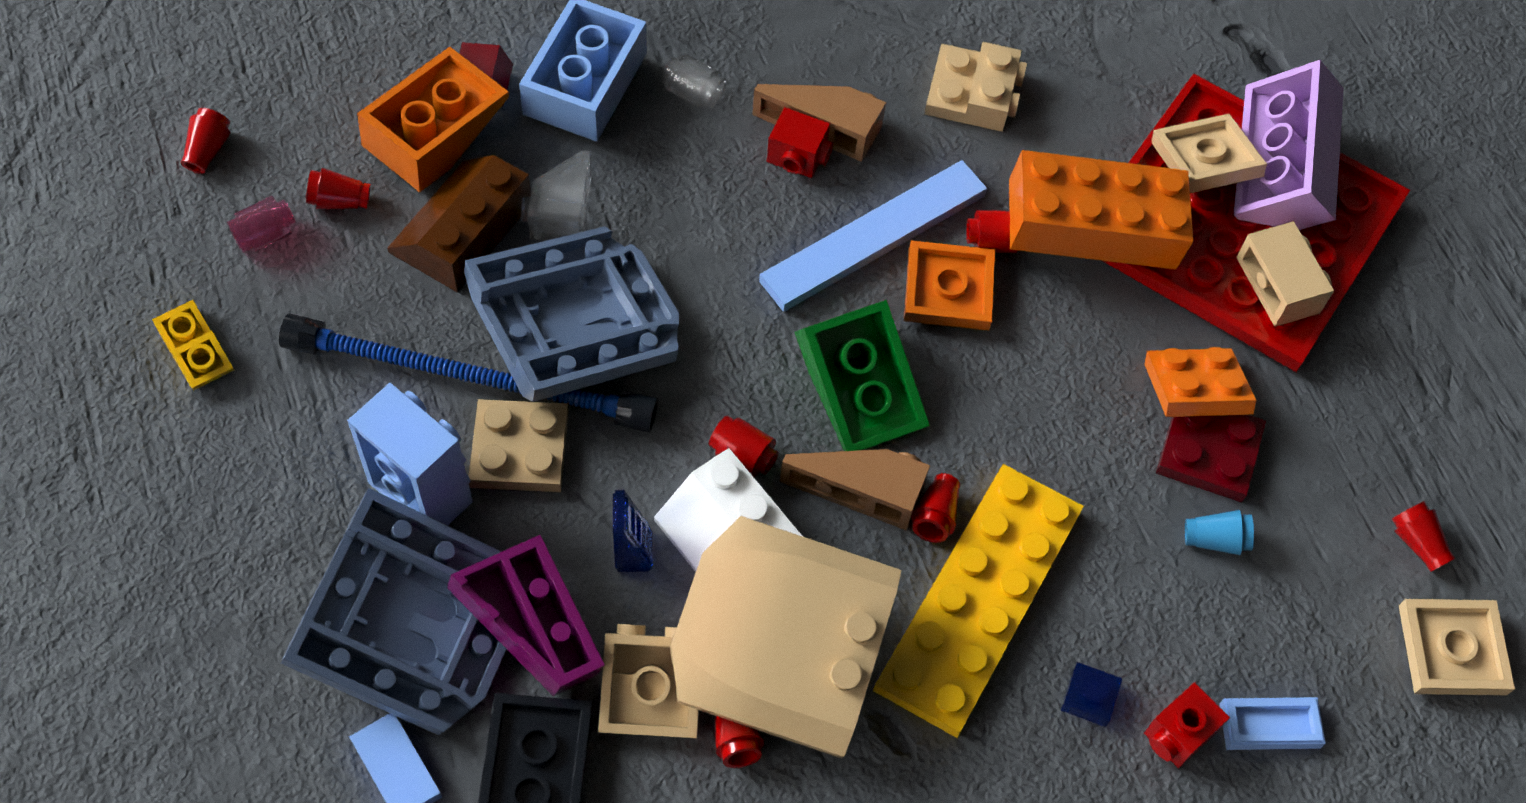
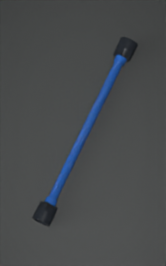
M291 313L285 316L279 332V345L281 348L313 355L318 350L340 351L346 354H355L356 356L361 355L363 358L377 359L389 364H399V366L415 368L416 370L428 373L448 375L450 378H459L467 382L470 380L471 383L486 384L489 387L492 385L493 388L502 389L503 387V390L508 389L510 392L514 390L515 393H520L510 373L505 374L503 371L500 373L498 370H489L481 366L478 368L477 365H467L459 361L456 363L455 360H445V358H439L438 356L434 358L433 355L429 356L428 354L412 352L411 350L407 351L401 348L396 349L394 346H385V344L369 342L363 339L358 340V338H352L351 336H342L341 334L334 333L331 329H326V323L323 321ZM579 389L578 391L573 390L547 398L549 401L553 400V402H556L558 400L559 403H569V405H575V407L580 405L581 408L585 407L588 410L591 408L592 411L597 410V412H601L602 410L605 416L615 418V425L648 433L653 428L658 408V398L623 391L621 396L610 394V396L604 397L602 394L599 396L598 393L582 392Z

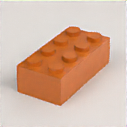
M1022 150L1009 178L1010 250L1177 269L1193 243L1188 170Z

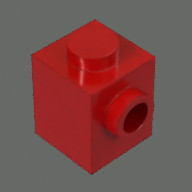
M784 107L768 138L767 162L782 167L789 173L813 178L819 164L824 166L827 164L833 149V142L828 141L830 123Z
M1194 682L1154 718L1144 734L1149 738L1150 746L1154 752L1163 760L1171 761L1179 769L1218 733L1230 717Z

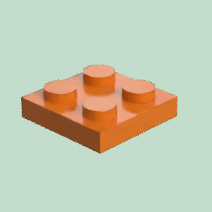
M911 240L908 253L904 321L989 331L992 323L995 249Z
M1210 347L1207 349L1188 350L1168 348L1165 350L1147 351L1144 365L1166 417L1254 414L1257 400L1232 348Z

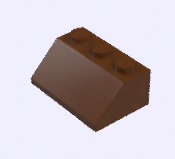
M495 155L463 161L387 247L388 253L458 292L467 282L464 274L465 260L489 255L531 206L532 197L529 174Z

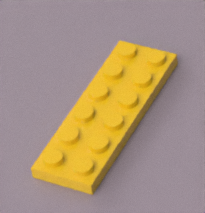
M1002 464L875 683L873 691L958 738L1084 506Z

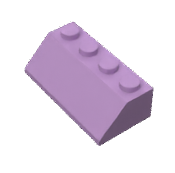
M1321 60L1246 85L1242 131L1262 156L1267 166L1264 177L1236 184L1234 216L1238 220L1274 227L1294 221L1299 230L1336 220L1344 88Z

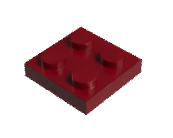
M1251 415L1172 417L1156 474L1242 503L1247 496L1266 420Z

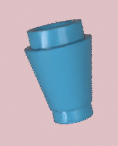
M1240 510L1186 518L1185 544L1186 546H1195L1235 555H1241L1242 551H1252L1254 544L1252 514H1241Z

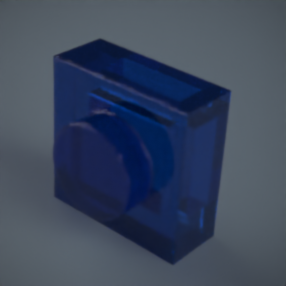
M1077 662L1073 668L1060 710L1106 727L1111 720L1123 678Z

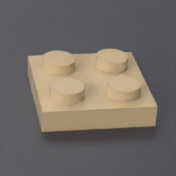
M1230 114L1153 130L1152 144L1168 168L1188 170L1190 193L1261 178L1265 175L1267 163Z
M478 399L469 469L470 488L561 492L568 423V404Z
M1404 599L1399 605L1414 694L1508 695L1515 690L1497 600Z

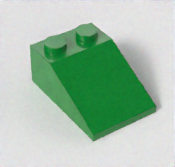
M887 300L795 331L808 373L844 451L864 450L930 426Z

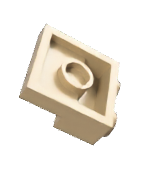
M982 42L981 50L978 52L941 43L924 115L1003 132L1007 116L1015 118L1020 93L1013 92L1014 85L1022 86L1027 63L1019 61L1022 50Z
M617 624L616 633H605L603 658L605 666L602 672L598 732L697 738L698 710L677 702V690L670 651L677 627H665V636L645 635L646 626Z

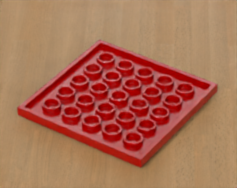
M1193 73L1153 130L1230 114L1242 130L1244 100ZM1152 130L1129 163L1168 168L1152 144ZM1341 152L1339 157L1336 220L1299 230L1302 236L1309 240L1312 253L1321 269L1329 275L1334 290L1320 314L1274 327L1236 258L1248 234L1274 226L1238 220L1234 216L1237 183L1190 193L1193 243L1177 269L1110 261L1103 262L1297 372L1410 192V189Z

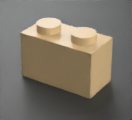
M1294 221L1248 234L1236 257L1274 327L1320 314L1334 292L1329 275L1321 269L1312 253L1309 240L1302 236Z

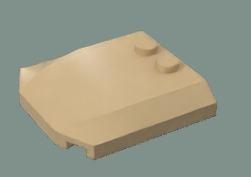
M740 516L702 553L670 647L677 690V702L843 758L858 721L898 590L901 570Z

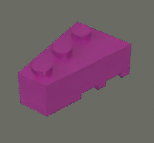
M541 535L451 574L447 589L553 697L597 676L605 666Z

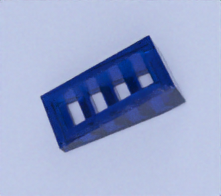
M615 490V493H613L615 569H617V572H647L653 567L652 530L625 490Z

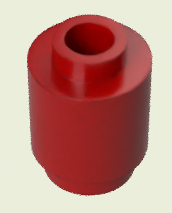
M976 210L975 217L968 218L966 226L967 244H974V247L995 249V253L1017 252V250H1010L1009 211Z
M728 415L718 423L708 444L709 447L716 450V456L730 448L753 477H756L759 473L766 475L773 467L779 454L774 449L776 439L740 417L734 420Z

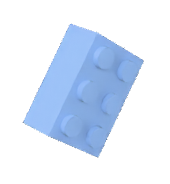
M569 0L519 83L522 114L597 142L647 54L646 21L586 0Z
M389 383L347 420L368 483L379 493L448 526L473 502L469 488L471 481L466 474L464 466L466 459L461 453L459 444L461 437L447 421L441 419L437 422L426 413L427 408L414 393L407 391L403 394L392 383Z

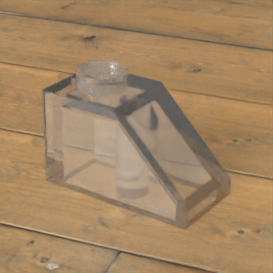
M582 150L534 180L531 197L524 196L521 212L522 222H528L530 239L547 241L583 232L592 180L591 151Z

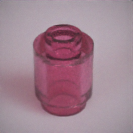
M272 195L234 213L235 218L226 222L242 253L250 249L256 252L291 235L290 225L296 223L285 200L276 202Z

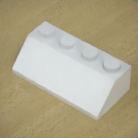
M730 448L694 470L654 517V521L695 572L702 553L740 516L802 536Z

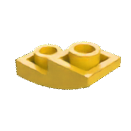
M194 300L188 301L152 319L157 331L193 391L234 371L232 364L213 331L208 327Z

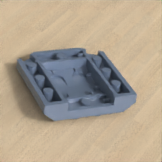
M605 226L465 260L464 274L471 300L520 393L532 402L672 363L677 359L679 342L677 343L678 310L643 252L632 244L624 247L612 239V231Z
M368 488L285 652L281 664L434 734H442L486 697L506 651V648L447 589L451 574L496 555L501 551Z

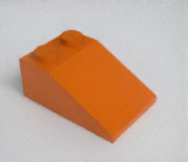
M449 46L357 113L361 145L418 192H421L453 167L509 98V92Z

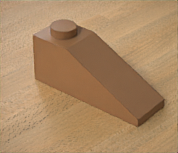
M757 84L754 89L753 115L776 124L782 110L786 107L830 123L828 141L833 142V150L862 162L882 128L886 102L870 93L861 92L848 86Z
M889 449L786 454L782 461L780 482L907 530L912 512L916 508L925 486L930 465L921 462L913 454L906 452L896 453Z

